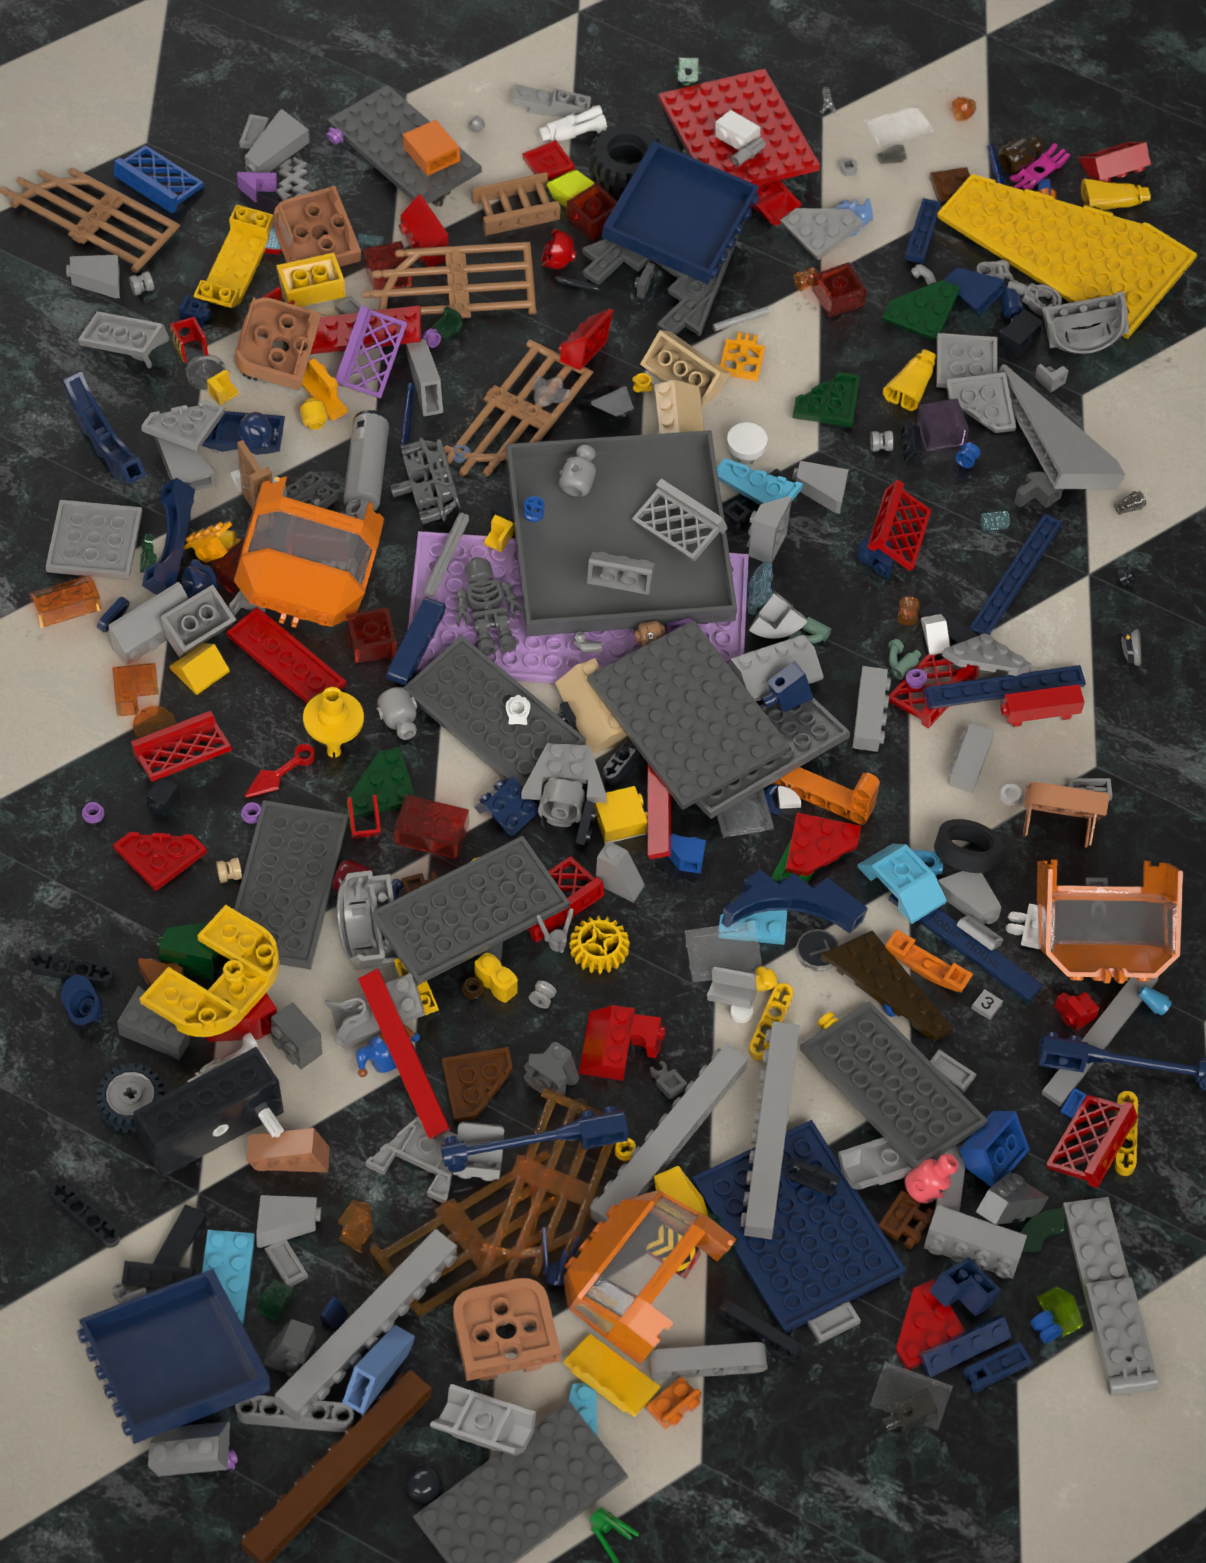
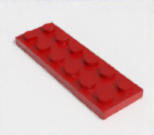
M420 306L375 311L407 322L400 344L421 342ZM358 313L321 317L310 355L345 351ZM371 316L369 324L372 330L383 325L380 318ZM392 324L387 326L391 337L400 332V325ZM385 328L374 333L378 342L389 338ZM372 334L364 337L363 344L365 348L376 344ZM389 341L381 346H390L393 344L391 341Z
M258 607L227 631L229 639L307 704L312 698L323 693L329 687H336L341 691L346 686V680Z

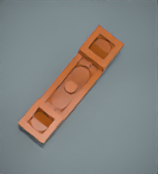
M898 929L895 930L885 945V948L894 957L917 974L940 986L958 992L963 991L973 976L971 972L955 963L952 966L915 945V939Z

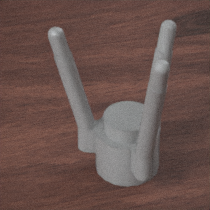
M572 908L569 910L563 930L557 929L550 934L541 916H536L544 934V940L549 942V946L553 951L564 952L567 944L568 929L574 912Z

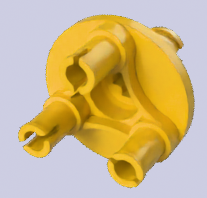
M329 687L308 702L304 709L303 722L307 733L316 741L326 744L328 755L333 757V752H335L336 758L341 754V744L352 740L361 731L364 723V713L362 706L353 696L341 692L336 687Z

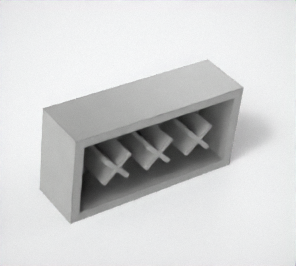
M937 1205L924 1248L932 1254H942L959 1263L969 1257L981 1270L994 1272L1002 1278L1009 1277L1013 1279L1027 1235Z

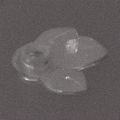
M538 375L533 381L534 401L540 406L562 403L571 396L570 390L563 389V381L560 376L546 381Z

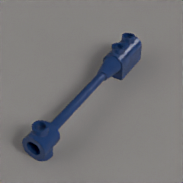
M1049 1032L1046 1036L1042 1035L1039 1066L1084 1072L1086 1063L1114 1062L1194 1075V1081L1199 1083L1203 1090H1206V1057L1198 1060L1196 1066L1109 1053V1051L1081 1041L1079 1036H1070L1068 1039L1059 1038V1035L1055 1032Z
M615 1106L604 1108L603 1114L594 1115L592 1110H587L580 1114L581 1118H577V1120L560 1126L555 1130L467 1147L464 1140L458 1141V1137L450 1136L444 1140L445 1144H441L444 1167H448V1170L453 1173L460 1172L467 1167V1156L554 1139L580 1140L582 1149L628 1141V1127L623 1110L617 1111Z

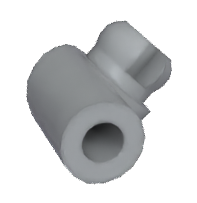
M918 264L915 268H912V274L916 278L922 275L927 286L936 283L932 271L923 265Z
M584 632L575 633L574 645L582 652L602 653V642H589L585 639Z
M118 1283L113 1287L114 1298L122 1303L147 1294L145 1287L133 1292L126 1289L122 1283Z

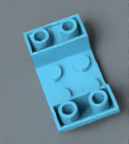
M891 844L858 864V868L870 881L878 877L898 898V910L911 924L947 902L932 870L906 844Z

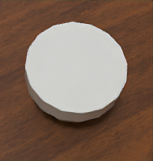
M744 422L733 426L727 436V447L732 458L744 465L750 462L751 464L757 462L766 451L767 434L762 427L755 423Z

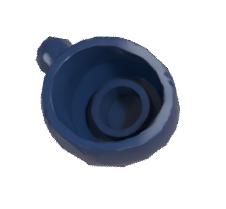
M259 412L246 414L242 418L237 431L238 442L243 440L248 449L252 451L270 449L272 427L267 417Z
M193 559L190 562V566L184 569L181 585L190 599L211 585L217 590L218 579L215 571L210 566L202 565L199 560Z

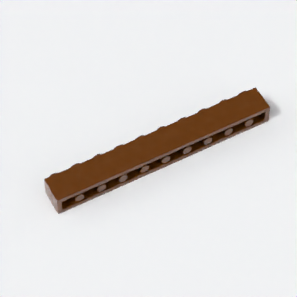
M409 1370L405 1375L401 1374L398 1376L394 1386L389 1391L385 1390L379 1396L378 1403L373 1408L369 1407L361 1415V1420L356 1425L352 1424L347 1428L344 1437L339 1442L335 1441L328 1448L327 1454L322 1460L319 1458L312 1464L311 1471L305 1477L302 1475L295 1481L294 1488L288 1494L284 1493L280 1496L276 1506L271 1511H266L260 1517V1523L254 1529L249 1528L241 1538L242 1550L256 1563H270L431 1398V1387L412 1370Z

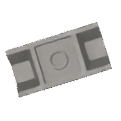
M884 1137L840 1151L838 1154L841 1172L852 1189H863L875 1184L882 1185L906 1177L913 1169Z
M451 1384L448 1393V1403L440 1418L432 1421L430 1426L431 1428L452 1434L453 1437L516 1456L525 1451L534 1433L536 1413L535 1411Z

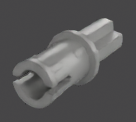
M757 138L749 145H744L742 150L731 156L732 163L739 167L746 160L754 158V155L765 147V141L762 138Z

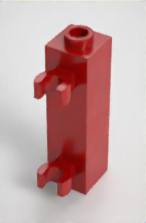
M1077 684L1006 694L1000 709L1002 716L1006 717L1007 724L1013 723L1012 727H1020L1024 721L1062 716V720H1069L1071 715L1082 713L1085 701L1080 685Z

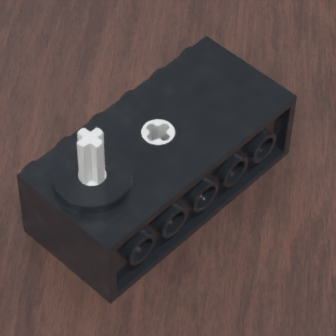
M257 1047L133 1111L140 1143L162 1178L264 1124L272 1138H277L280 1136V1133L284 1132L276 1119L278 1115L284 1113L279 1080Z

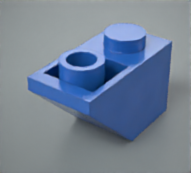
M671 834V856H668V858L681 871L701 874L706 840Z

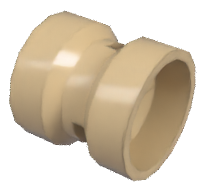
M238 857L232 858L229 862H224L223 860L216 862L220 883H225L229 879H242Z

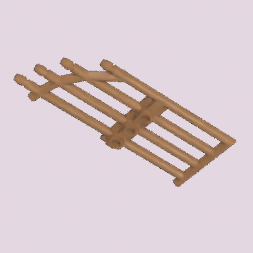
M75 168L69 169V173L74 176L70 178H57L44 170H39L37 174L47 181L37 185L28 180L26 181L22 177H18L16 182L28 189L20 195L6 187L0 188V192L3 195L12 199L10 205L13 208L22 204L70 230L68 236L78 243L85 244L88 240L114 255H118V257L133 264L131 270L134 273H137L181 226L83 172H79ZM89 184L106 194L101 200H98L72 185ZM58 186L94 207L89 212H86L50 193L47 189ZM38 194L82 219L75 225L30 201L28 198ZM124 203L168 226V228L162 234L117 209ZM112 215L157 240L152 246H149L105 221ZM101 228L145 253L138 259L97 237L94 233Z
M530 242L399 249L395 251L396 257L407 256L408 258L397 268L372 272L373 278H389L382 290H366L362 292V298H380L379 309L372 311L386 310L388 297L449 293L450 305L421 307V315L450 313L451 319L471 318L470 312L522 308H528L530 315L537 314ZM523 250L524 262L466 265V253ZM445 255L446 266L408 268L421 256ZM525 269L526 281L468 284L467 273ZM447 274L448 286L392 289L398 277ZM527 289L528 300L474 304L469 302V292Z
M529 339L526 346L531 349L500 388L496 385L490 388L484 398L487 405L454 447L448 445L444 447L448 463L451 464L455 456L454 448L457 445H466L491 411L497 407L505 411L475 451L473 453L466 452L462 456L467 458V461L459 471V474L464 476L476 462H489L483 471V475L488 477L501 461L506 460L507 444H514L529 424L539 429L529 443L542 440L593 374V371L586 367L578 370L559 361L560 354ZM538 352L547 356V359L518 396L507 392ZM554 361L564 365L534 405L525 401L526 397ZM571 370L582 374L551 414L542 410V407ZM511 416L522 420L496 454H483ZM460 448L456 449V451L459 453L464 452Z

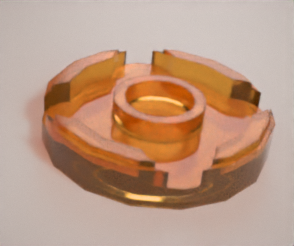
M150 706L140 711L141 713L135 716L133 730L135 737L139 739L175 725L176 721L174 715L167 711L166 708Z

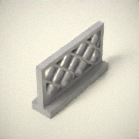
M660 479L656 484L658 489L634 515L632 521L695 562L718 533L723 534L728 527L722 517L665 480ZM659 497L665 499V505L655 507L654 503ZM679 508L681 515L670 517L669 509ZM666 510V518L656 519L655 512ZM652 513L651 521L643 522L640 520L644 514ZM685 519H696V525L685 527ZM681 520L682 528L671 530L670 522ZM667 523L666 531L658 532L656 530V525ZM710 528L712 530L708 536H700V529ZM697 530V538L686 540V532ZM682 533V541H672L671 535ZM698 543V548L693 554L687 551L688 544Z

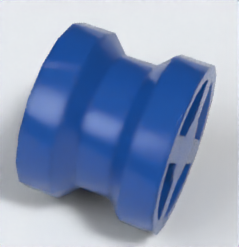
M966 442L962 445L961 451L957 452L955 459L961 466L971 468L981 452L975 444Z
M530 496L525 500L523 514L526 520L530 522L542 520L545 507L542 498Z

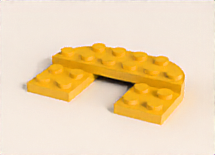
M227 905L218 912L197 937L198 941L226 958L240 961L244 966V979L238 983H230L225 979L223 973L206 990L168 967L139 998L140 1004L175 1024L177 1030L186 1035L209 1037L232 1029L272 987L279 974L280 959L273 936L264 927ZM234 969L233 972H231V974H235V972L238 970Z

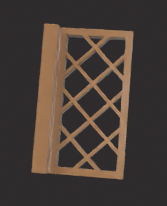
M242 440L237 442L241 490L253 511L262 482L271 481L273 483V478L269 467L261 469ZM275 512L262 515L257 530L276 523Z

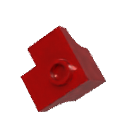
M1064 992L1057 997L1055 1008L1062 1015L1065 1024L1071 1026L1075 1032L1095 1020L1100 1009L1086 992L1076 997L1074 995L1069 996Z
M634 1014L630 1032L632 1045L644 1047L648 1057L657 1058V1053H660L661 1043L665 1037V1027L662 1026L661 1017Z

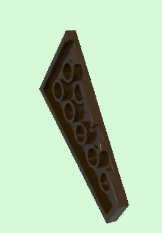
M873 930L821 955L820 960L837 968L836 971L842 976L846 974L853 979L857 987L882 1005L886 1003L893 1008V1013L899 1017L901 1015L912 1022V1027L933 1042L951 1034L953 1030L951 1025L897 959L885 948V945Z

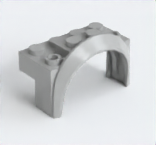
M1123 292L1053 307L1046 306L1042 309L1050 348L1057 347L1069 353H1092L1110 346L1123 334L1129 333L1127 305ZM1101 323V324H1099V325H1097V326H1094V327H1091V328H1087V329H1080V330H1073V329H1071V328H1076V327H1079V326H1085V325H1090V324ZM1106 324L1109 325L1110 335L1108 334Z
M372 871L347 873L340 885L337 897L339 936L345 955L356 965L357 970L394 966V960L398 959V956L373 921L376 938L374 940L370 917V908L372 912L394 901L390 874L372 876ZM358 901H365V902H366V903H362V904L349 905L351 902H358Z

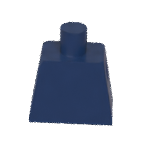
M793 661L768 680L770 693L761 698L767 709L777 704L782 711L786 712L812 700L813 695L805 672L796 661Z

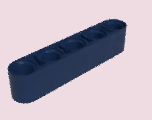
M427 597L423 599L388 669L387 680L403 686L412 680L443 618L446 609L445 603Z

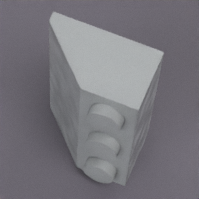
M787 496L763 503L757 511H753L750 518V523L752 524L748 535H751L747 542V547H749L748 556L772 564L787 535L791 497Z
M592 552L588 565L587 584L649 595L655 563L644 559H631L627 556L609 555L605 552Z
M213 585L160 616L167 640L179 658L229 628L236 621Z
M218 1422L179 1426L154 1436L149 1445L148 1467L158 1476L228 1470L230 1423Z

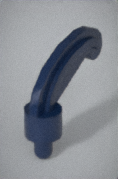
M777 783L773 786L770 785L763 792L764 805L773 814H780L782 812L781 808L775 807L772 795L778 787Z

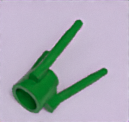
M603 1507L598 1508L590 1517L589 1521L594 1525L591 1531L597 1535L613 1563H619L601 1532L607 1533L614 1528L629 1540L632 1539L629 1533L638 1537L639 1532L616 1518L611 1512H607Z

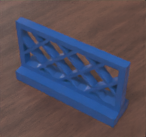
M146 145L126 159L118 158L114 161V176L171 214L177 211L178 204L203 188L204 182ZM146 153L152 158H141V156ZM130 163L139 164V167H134ZM141 164H152V167H141ZM155 164H163L166 167H155ZM144 173H153V176H147ZM156 173H167V177L156 176ZM169 173H177L181 177H170ZM158 182H168V186H163ZM170 182L181 183L182 186H171ZM184 183H193L194 186H184ZM174 192H182V194L178 196Z

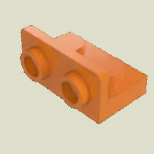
M681 1376L646 1406V1410L666 1430L670 1425L676 1426L683 1419L682 1415L688 1410L693 1411L699 1406L702 1391L699 1388L694 1390Z

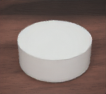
M1007 784L1002 787L1000 800L1005 805L1015 806L1021 801L1022 791L1017 785Z
M732 1005L730 1011L731 1018L737 1023H747L753 1016V1007L751 1006V1009Z

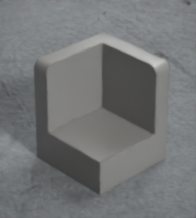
M1040 364L1037 366L1035 378L1051 393L1066 383L1068 370L1062 366L1055 371L1051 366L1045 368Z

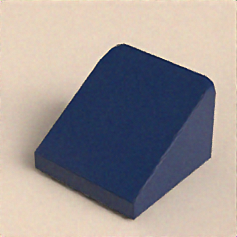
M333 1296L321 1313L322 1325L334 1332L340 1328L348 1316L347 1310L336 1297Z

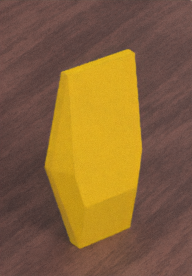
M679 1166L654 1176L656 1191L661 1190L668 1196L709 1217L703 1197ZM658 1200V1205L661 1209L689 1229L693 1224L690 1218ZM663 1220L669 1230L683 1238L684 1235Z

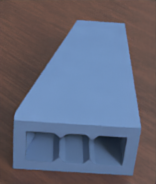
M394 1325L355 1366L342 1403L364 1414L409 1355L415 1336Z

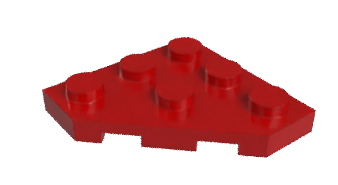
M797 813L785 872L807 877L823 865L825 867L839 859V856L855 850L858 845L861 826Z
M129 832L113 844L114 850L155 891L159 890L207 854V849L193 835L183 834V836H170L167 833L139 835V832Z
M934 1279L913 1289L895 1350L907 1371L922 1364L919 1356L920 1353L965 1332L951 1306L949 1305L945 1308L930 1292V1289L936 1282Z

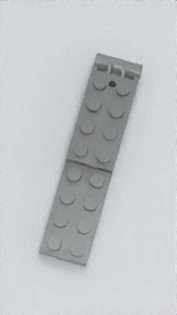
M1103 1197L1063 1203L1062 1209L1108 1393L1110 1396L1156 1390L1158 1388V1381L1154 1371L1155 1365L1132 1277L1129 1278L1109 1198Z

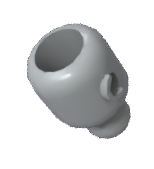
M588 445L579 446L576 451L577 457L566 459L563 470L559 471L560 488L565 493L575 497L586 496L590 492L596 476V467L591 462L595 458L596 452L594 448Z
M394 687L384 691L377 701L378 708L376 709L379 711L380 719H383L389 728L397 730L399 738L407 740L414 737L417 731L415 724L412 723L417 713L415 698L410 697L407 690L401 687Z

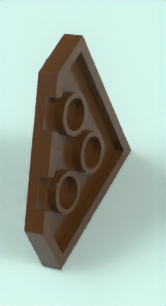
M509 1047L441 1058L454 1123L477 1119L512 1073L513 1065Z

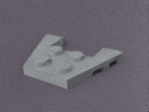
M547 743L521 792L522 799L540 800L543 782H548L549 778L556 777L558 779L588 784L587 801L594 803L607 802V795L590 745Z
M417 1116L390 1143L381 1147L375 1156L367 1159L366 1167L385 1175L395 1156L402 1158L436 1175L427 1191V1196L446 1205L452 1172L448 1170V1167H444L441 1144H445L444 1140L447 1137H457L458 1135L448 1131L430 1140L419 1116Z

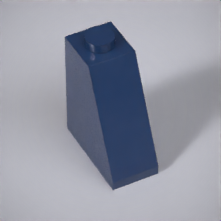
M958 267L950 271L944 280L961 287L957 298L979 316L1007 289L1005 282L1001 278Z

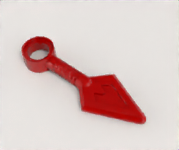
M301 744L295 749V757L277 770H260L245 793V797L250 798L279 790L280 777L299 764L302 766L312 764L315 759L313 747L308 744ZM302 751H308L311 755L309 758L303 759L299 757V754Z

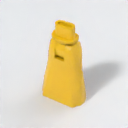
M1090 179L1082 180L1081 196L1084 205L1104 211L1113 208L1133 207L1142 204V201H1150L1148 187L1141 188L1140 185L1135 187L1134 184L1109 183Z
M922 350L921 353H918L883 388L885 399L894 404H898L901 400V406L910 411L917 409L927 383L931 378L936 355L930 351Z

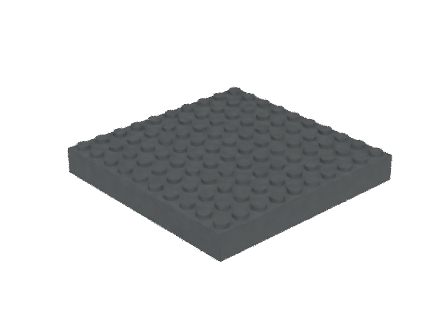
M711 430L507 444L506 461L526 636L638 628L641 622L657 620L660 625L667 626V623L691 618L697 624L736 620L737 603L726 531L723 534L719 532L694 562L632 521L634 515L658 489L656 484L660 479L665 480L724 519ZM588 445L594 448L596 452L595 458L591 461L596 467V476L590 492L586 496L575 497L565 493L560 488L559 471L563 470L566 459L577 457L576 451L579 446ZM530 496H538L544 501V517L539 522H530L524 517V502ZM659 497L654 503L655 507L665 505V499ZM679 508L669 509L670 517L681 515ZM666 510L655 512L656 519L666 518ZM652 513L644 514L640 520L643 522L651 521ZM685 519V527L696 525V519ZM681 520L670 522L671 530L682 528ZM667 523L656 525V530L658 532L666 531ZM710 528L700 529V536H708L712 530ZM697 530L686 532V540L697 538ZM682 533L671 535L674 542L683 540ZM698 543L687 545V551L692 554L698 548ZM592 552H605L609 555L627 556L631 559H644L655 563L649 595L587 584L588 565Z

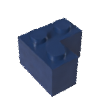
M969 1257L942 1272L930 1289V1292L945 1308L960 1300L975 1316L989 1309L1002 1291Z

